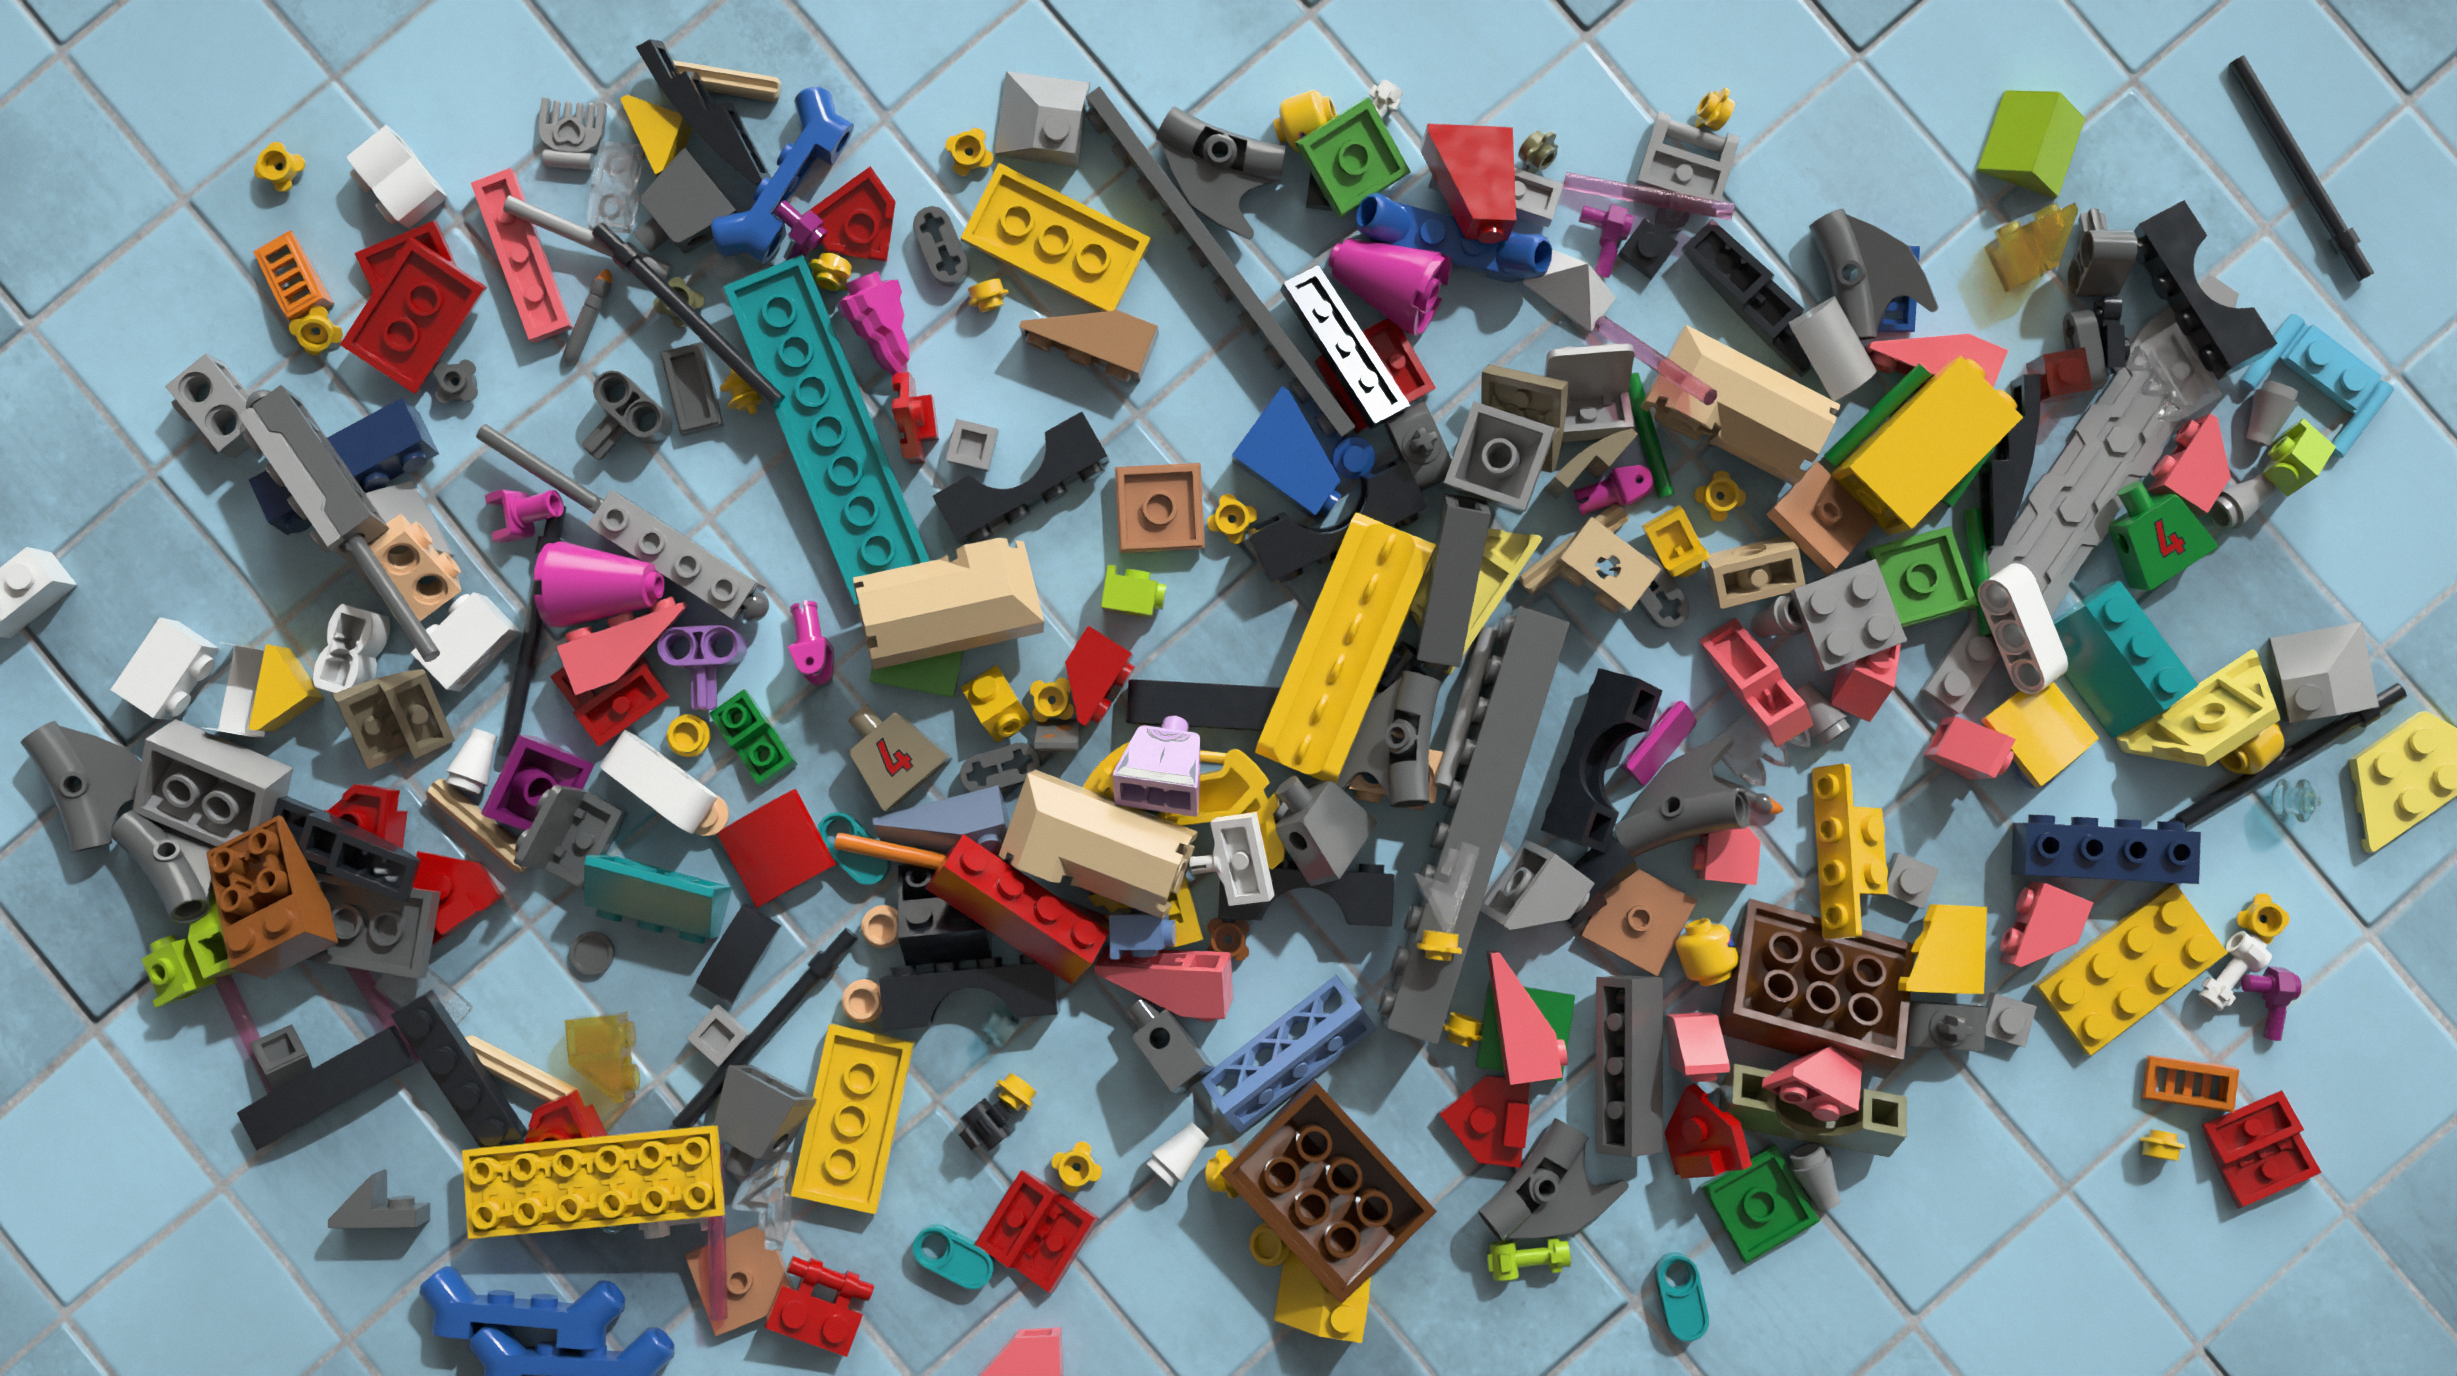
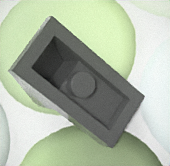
M384 1169L372 1174L328 1219V1228L417 1227L430 1220V1203H415V1196L387 1198V1170Z

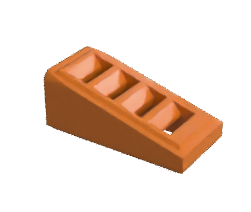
M289 230L253 251L287 320L301 319L309 314L313 306H322L327 309L334 305L333 300L292 231ZM288 246L290 253L272 263L269 257ZM293 261L296 262V267L279 276L277 272L279 269ZM302 274L303 280L288 289L286 288L285 283ZM306 288L309 289V294L294 302L292 298L294 295Z
M2147 1055L2141 1098L2234 1113L2239 1069L2235 1066ZM2159 1066L2167 1068L2165 1092L2156 1091ZM2177 1069L2185 1070L2182 1094L2174 1093ZM2195 1072L2203 1073L2200 1096L2192 1095ZM2212 1075L2220 1076L2218 1098H2210Z

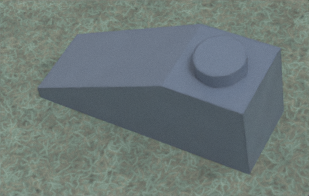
M998 785L872 818L880 841L947 854L964 834L997 856L1000 853L1010 824L1009 814Z

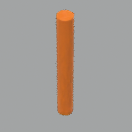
M838 833L835 840L836 850L937 870L946 855L844 833Z

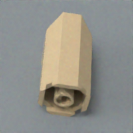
M1685 325L1676 337L1640 407L1647 412L1653 406L1656 409L1653 418L1660 424L1697 441L1701 434L1709 435L1711 437L1707 444L1717 446L1793 486L1800 482L1807 473L1799 469L1803 461L1807 460L1813 463L1819 455L1835 424L1837 417L1833 416V414L1839 411L1840 404Z
M1004 538L976 542L956 549L958 558L950 563L946 555L939 560L854 577V591L856 600L859 601L861 624L873 670L1043 633L1044 619L1024 541L1016 540L1015 548L1009 547L1008 540Z
M1034 770L1027 773L999 856L1005 860L1013 855L1012 866L1050 882L1060 883L1063 875L1073 877L1070 884L1072 886L1084 888L1163 919L1173 905L1167 902L1170 892L1178 894L1190 858L1194 852L1195 846L1191 845V843L1196 840L1198 832L1134 807L1115 805L1114 800Z

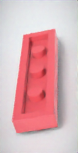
M508 168L471 182L528 340L536 343L573 329L535 225L503 211L504 203L509 195L526 202L515 171Z

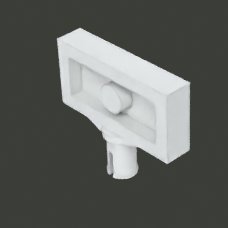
M1257 812L1216 817L1210 822L1215 842L1213 855L1192 856L1190 858V867H1193L1191 869L1192 874L1217 872L1224 884L1229 906L1270 901L1275 895Z

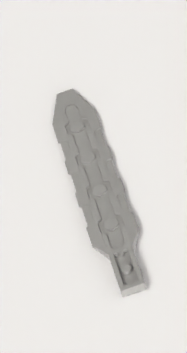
M2214 276L2199 284L2204 293L2212 300L2227 307H2236L2239 293ZM2170 306L2145 324L2130 346V355L2125 363V368L2116 373L2097 403L2090 405L2074 428L2075 435L2049 473L2042 475L2027 497L2028 504L2011 527L2004 545L1992 549L1988 554L1990 577L2010 564H2021L2027 567L2036 579L2050 616L2053 615L2068 593L2067 586L2092 549L2100 546L2108 534L2109 524L2115 520L2114 517L2123 505L2117 495L2118 491L2133 482L2139 481L2141 477H2147L2162 455L2161 448L2188 408H2193L2215 377L2213 372L2207 371L2201 364L2198 357V349L2190 336L2184 335L2179 330L2175 321V313ZM1972 578L1971 586H1972V589H1973V592H1974V585H1973V578ZM1977 607L1968 612V621L1920 690L1955 715L1962 713L2001 655L1994 636H1980Z

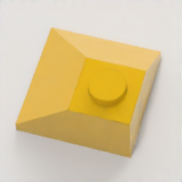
M1291 1251L1288 1259L1282 1264L1274 1320L1316 1336L1362 1343L1371 1276L1341 1304Z

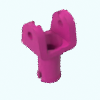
M1641 465L1611 469L1613 473L1609 474V479L1573 490L1577 502L1589 498L1588 501L1578 504L1581 515L1584 516L1587 513L1615 503H1619L1620 506L1624 505L1625 508L1632 505L1651 492L1653 488L1652 474L1646 467ZM1638 479H1643L1642 483H1636Z
M497 490L485 495L486 505L503 504L506 528L491 533L492 542L494 543L530 538L535 534V521L559 517L563 514L564 510L563 500L555 490H548L545 493L530 497L527 492Z
M803 601L804 609H800V604L795 603L790 606V613H792L797 641L792 645H788V649L796 668L804 675L808 682L813 685L826 684L831 680L834 673V648L826 637H822L817 603L814 601Z

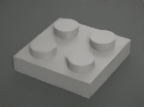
M1876 559L1790 591L1821 672L1831 670L1907 641Z

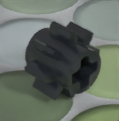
M1401 641L1397 647L1394 646L1380 679L1384 686L1388 688L1402 677L1403 671L1428 676L1421 670L1424 661L1417 660L1416 648L1405 641Z
M983 1098L960 1118L966 1128L958 1135L971 1151L981 1145L986 1152H989L1012 1132L1006 1122L1014 1115L1001 1099L991 1106L987 1099Z

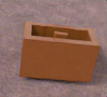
M278 815L206 852L230 969L267 979L338 943L330 905L282 816Z

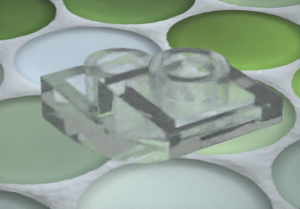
M600 141L589 196L587 221L589 230L593 231L598 224L604 222L613 232L631 234L640 203V196L636 187L646 156L641 144Z
M428 968L427 977L424 979L382 973L374 984L377 990L402 1007L433 989L457 1026L473 1007L461 994L430 968Z

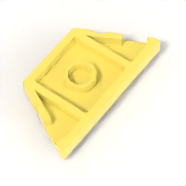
M1488 528L1463 655L1543 538L1539 535L1517 534ZM1433 556L1409 610L1419 629ZM1450 666L1448 671L1443 672H1445L1447 675H1451L1455 667Z
M2253 649L2199 683V686L2165 711L2117 736L2116 740L2119 749L2124 753L2208 767L2278 722L2280 716L2257 652Z
M2427 711L2417 712L2349 759L2351 778L2356 785V794L2354 796L2357 813H2362L2366 839H2361V844L2365 852L2374 853L2457 796L2456 727Z

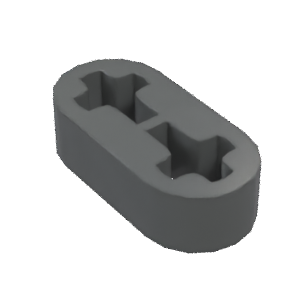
M924 207L914 217L913 229L930 271L936 281L943 286H958L968 277L970 267L951 219L946 211L940 207ZM930 218H934L937 223L944 222V225L939 227V232L943 239L939 243H935L930 232L922 233V230L928 227L926 221ZM945 250L948 251L953 261H961V263L955 266L957 273L951 276L945 270L938 271V269L944 266L940 252Z
M2090 309L2066 313L2063 319V336L2073 384L2078 392L2102 389L2106 384L2107 371L2096 316Z
M1644 555L1660 567L1661 570L1651 582L1655 590L1651 591L1648 587L1637 603L1657 627L1672 629L1687 619L1689 614L1688 600L1660 562L1654 557ZM1659 593L1667 603L1673 600L1677 602L1678 607L1674 610L1677 616L1675 620L1670 616L1662 618L1658 612L1663 606L1655 596Z
M1014 743L968 758L961 767L960 780L963 786L970 792L996 785L999 786V789L1025 782L1027 773L1021 774L1020 770L1015 768L1004 771L1003 764L1013 761L1016 757V751L1021 750L1023 755L1032 756L1033 763L1027 765V773L1040 770L1041 757L1033 746L1025 743ZM980 762L983 768L997 766L999 772L986 777L987 785L980 787L978 781L969 780V774L975 771L974 764Z

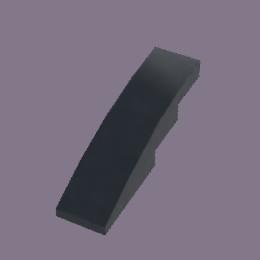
M649 39L636 46L637 51L667 98L688 125L722 159L755 185H759L766 177L771 180V176L733 103L721 102L715 105L698 72L684 71L681 74L679 73L663 41Z
M1711 219L1682 247L1681 251L1735 313L1800 377H1803L1813 366L1788 322L1802 315L1804 308L1773 281L1774 274Z
M2023 374L2010 382L2011 397L2017 404L2015 410L2023 418L1995 447L1996 460L1983 464L1979 470L1980 509L1982 510L1987 551L2004 545L2022 502L2033 464L2040 421L2041 374Z
M288 796L277 799L272 818L278 815L284 818L305 859L327 867L325 872L402 902L409 900L421 862L420 859L395 844L326 811Z
M393 1025L238 1111L237 1115L253 1146L258 1151L294 1130L313 1122L338 1106L357 1098L415 1062L396 1026Z

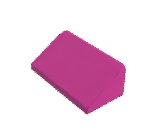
M1682 700L1671 702L1620 764V768L1640 785L1645 786L1696 726L1697 720L1688 705Z

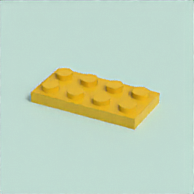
M998 163L961 236L962 242L1103 312L1118 309L1151 244V237L1001 163Z
M2168 883L2034 983L2033 986L2084 1054L2092 1056L2228 952L2176 883Z
M832 1023L828 1025L813 1097L817 1100L808 1115L791 1196L871 1214L878 1212L915 1041Z

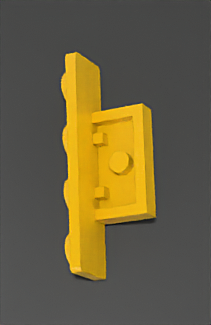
M1849 764L1815 767L1812 769L1822 936L1824 939L1861 937L1860 895L1888 894V869L1886 866L1885 826L1882 808L1853 806L1852 776Z

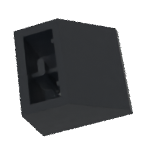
M898 865V941L906 966L992 958V932L925 889L936 870L914 865Z

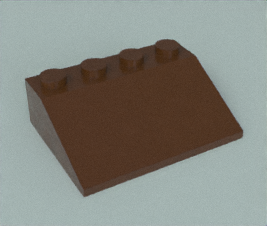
M1749 898L1746 902L1735 945L1739 956L1738 964L1732 970V977L1726 980L1719 1018L1722 1035L1798 1056L1832 1046L1861 1062L1863 1074L1886 1079L1904 1061L1911 991L1898 990V982L1900 977H1910L1914 963V953L1911 952L1914 943L1863 929L1861 937L1824 939L1822 936L1821 918Z
M1314 1078L1300 1089L1220 1172L1227 1182L1341 1304L1437 1212Z

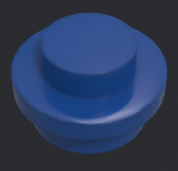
M1345 437L1333 449V466L1345 478H1361V475L1369 472L1374 465V449L1362 437Z

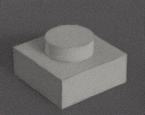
M956 419L946 461L989 472L999 430Z
M1894 853L1888 867V894L1885 895L1916 908L1924 909L1939 869L1901 853Z
M1990 992L1986 1004V1036L2025 1048L2037 1006Z
M716 1005L686 1039L717 1067H720L751 1033L724 1008Z

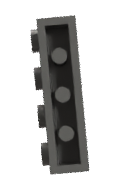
M1634 975L1596 977V1153L1627 1157L1662 1153L1663 977Z

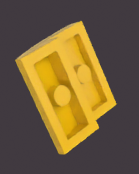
M2054 682L2034 695L2026 694L2018 689L2005 702L1981 719L1987 728L2016 739L2010 750L2014 753L2013 761L2035 788L2043 786L2099 739Z

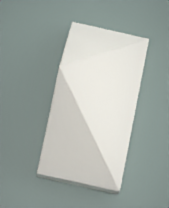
M1553 249L1552 261L1546 274L1540 278H1525L1522 284L1589 333L1616 299L1589 263Z

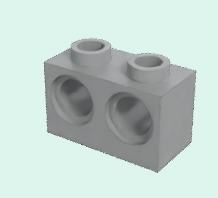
M204 354L165 386L175 398L171 402L174 409L185 420L189 422L191 420L194 421L201 430L198 438L212 453H222L237 458L251 447L243 437V433L247 429L238 417L239 414L246 410V401L250 394L223 361ZM209 384V395L204 401L200 402V389L204 385ZM235 416L236 427L232 433L227 435L225 432L226 422Z

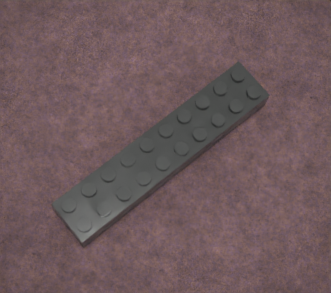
M1521 606L1510 614H1506L1504 618L1501 617L1494 642L1499 643L1500 646L1497 656L1493 655L1487 661L1482 683L1487 684L1484 697H1480L1479 700L1477 699L1470 723L1474 725L1471 738L1466 739L1458 765L1462 767L1457 781L1453 780L1450 790H1446L1442 805L1449 807L1444 823L1436 822L1430 839L1429 847L1436 848L1431 865L1423 863L1417 880L1416 888L1422 889L1418 906L1410 905L1404 921L1403 929L1408 931L1409 935L1405 947L1397 946L1392 959L1390 970L1396 974L1392 988L1384 987L1379 1000L1377 1012H1380V1015L1383 1016L1381 1021L1388 1029L1435 1044L1439 1042L1570 625L1568 621ZM1423 930L1459 934L1458 947L1462 949V954L1452 953V961L1425 958V950L1418 949L1416 946L1417 943H1422Z

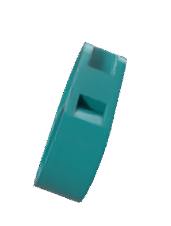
M836 812L825 816L818 824V831L833 859L852 879L860 884L870 885L884 880L890 872V860L836 850L835 844L828 838L827 830L832 822L841 820L850 827V835L874 839V837L850 814Z
M928 1225L920 1231L914 1240L913 1255L918 1263L964 1288H981L988 1283L995 1270L994 1257L978 1247L974 1240L944 1225ZM933 1234L941 1236L946 1242L947 1249L945 1254L939 1258H932L926 1255L922 1246L925 1237Z
M1679 1252L1667 1253L1657 1261L1655 1267V1280L1664 1320L1668 1329L1678 1339L1695 1341L1707 1332L1709 1326V1314L1700 1274L1696 1264L1686 1255ZM1682 1263L1686 1265L1688 1278L1684 1284L1672 1286L1667 1283L1665 1272L1671 1264Z

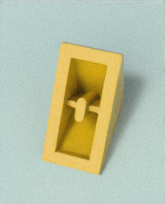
M625 95L620 100L654 174L658 177L678 153L686 148L692 128L678 112L630 95Z
M265 645L249 729L275 732L324 698L318 688L314 686V682L291 648Z

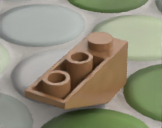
M1119 310L1023 320L1019 325L1022 335L1027 337L1025 341L1027 344L1046 352L1050 351L1051 346L1067 352L1066 359L1084 367H1089L1091 362L1106 367L1105 374L1123 382H1129L1130 377L1141 381L1159 335L1157 325Z

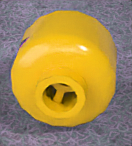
M1310 90L1283 100L1279 108L1280 117L1275 118L1273 122L1280 143L1288 142L1295 152H1299L1295 142L1337 116L1330 96L1323 97L1320 92Z
M2276 722L2219 759V761L2232 772L2247 775L2257 774L2283 752L2285 744L2280 725Z
M1709 918L1698 919L1684 926L1686 932L1676 940L1675 948L1687 978L1699 981L1701 986L1718 984L1731 978L1733 975L1732 970L1737 966L1739 956L1729 929L1723 924H1711Z

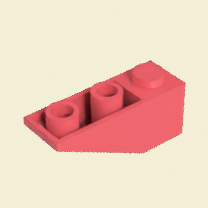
M1971 334L1876 341L1864 347L1876 370L1884 373H1893L1894 370L1907 375L1920 363L1931 373V376L1919 388L1924 386L1949 361L1959 356H1962L1965 360L1971 359L1980 365L1986 373L1984 379L1994 387L2008 353L2007 349Z
M670 597L655 602L653 607H649L650 614L634 619L632 612H628L607 619L609 628L593 633L591 626H587L565 634L568 642L556 647L574 694H581L624 677L658 641L661 634L669 629L689 607L687 601L676 604L674 598Z

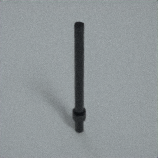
M2245 55L2235 59L2228 64L2332 237L2328 242L2336 255L2342 254L2358 282L2374 274L2373 269L2358 246V243L2361 242L2353 227L2347 228Z
M604 222L598 224L593 229L592 235L613 254L612 260L625 273L631 272L763 400L772 408L777 407L784 400L785 396L643 260L644 255L631 242L625 243Z
M564 506L561 516L546 519L543 536H538L535 553L540 554L544 545L548 543L562 541L560 538L567 509L566 506ZM533 581L498 755L509 756L521 733L543 626V620L539 615L534 596L542 595V581Z
M2398 683L2377 694L2379 707L2346 713L2283 750L2275 760L2257 774H2243L2175 815L2177 821L2185 823V829L2356 727H2367L2381 718V712L2407 698L2405 689Z
M845 927L824 952L819 950L808 962L810 968L674 1118L672 1123L677 1129L690 1128L722 1092L729 1065H746L822 979L828 980L839 968L837 962L858 940V937L850 929Z

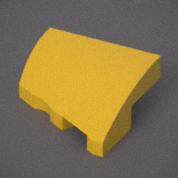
M1930 904L1923 920V931L1916 938L1911 950L1918 957L1910 977H1900L1898 990L1984 994L1987 907Z

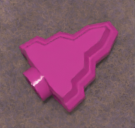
M878 271L845 283L849 295L836 303L841 316L850 322L856 335L867 341L873 358L882 369L887 370L891 376H894L896 373L906 372L910 354L909 345L902 329L905 315L900 302L902 290L899 281H882Z

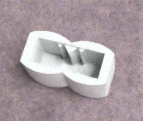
M387 125L346 157L354 168L349 172L351 177L365 192L373 190L380 200L375 204V207L392 225L398 221L410 229L448 198L438 182L422 165L404 140Z
M341 604L334 611L328 624V646L320 653L316 661L313 673L314 686L337 693L375 679L377 672L376 657L384 649L390 633L389 617L362 608Z

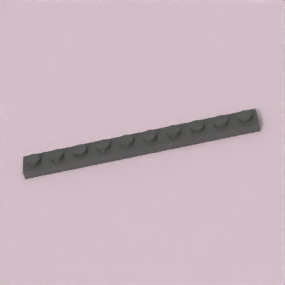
M1099 86L1086 96L1089 111L1085 115L1093 128L1100 135L1106 131L1115 143L1111 146L1115 157L1124 168H1127L1129 165L1133 167L1140 177L1136 180V183L1142 193L1150 202L1156 198L1165 210L1161 216L1174 235H1178L1181 232L1191 244L1186 249L1193 261L1200 269L1205 266L1209 268L1216 278L1212 285L1226 303L1233 300L1242 312L1237 318L1251 337L1255 334L1260 336L1267 346L1263 349V353L1277 371L1282 367L1293 380L1288 386L1301 404H1305L1308 401L1318 415L1314 417V421L1328 439L1334 435L1338 442L1345 437L1351 436L1354 433L1355 425Z

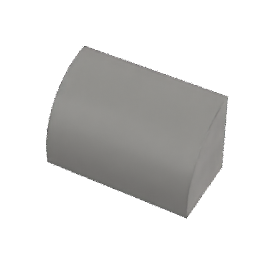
M1835 296L1788 322L1832 401L1835 402L1851 393L1876 373L1877 370Z

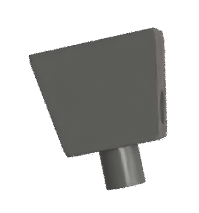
M684 148L641 195L640 202L653 217L636 230L634 235L650 253L670 238L685 254L714 239L711 229V223L714 218L738 212L686 148Z
M1292 776L1285 780L1276 790V794L1288 807L1276 825V833L1310 886L1339 880L1377 825V821L1334 782L1328 780L1305 787L1297 776Z
M1143 997L1127 1009L1126 1012L1139 1028L1131 1036L1171 1093H1185L1199 1082L1204 1075L1215 1068L1173 1012L1164 1010L1160 1013L1151 1001ZM1166 1031L1170 1036V1041L1166 1047L1161 1048L1157 1042L1158 1037L1162 1032Z
M729 1065L713 1124L718 1125L719 1139L732 1146L724 1167L734 1174L749 1176L755 1159L761 1161L780 1159L786 1153L817 1099L753 1065Z

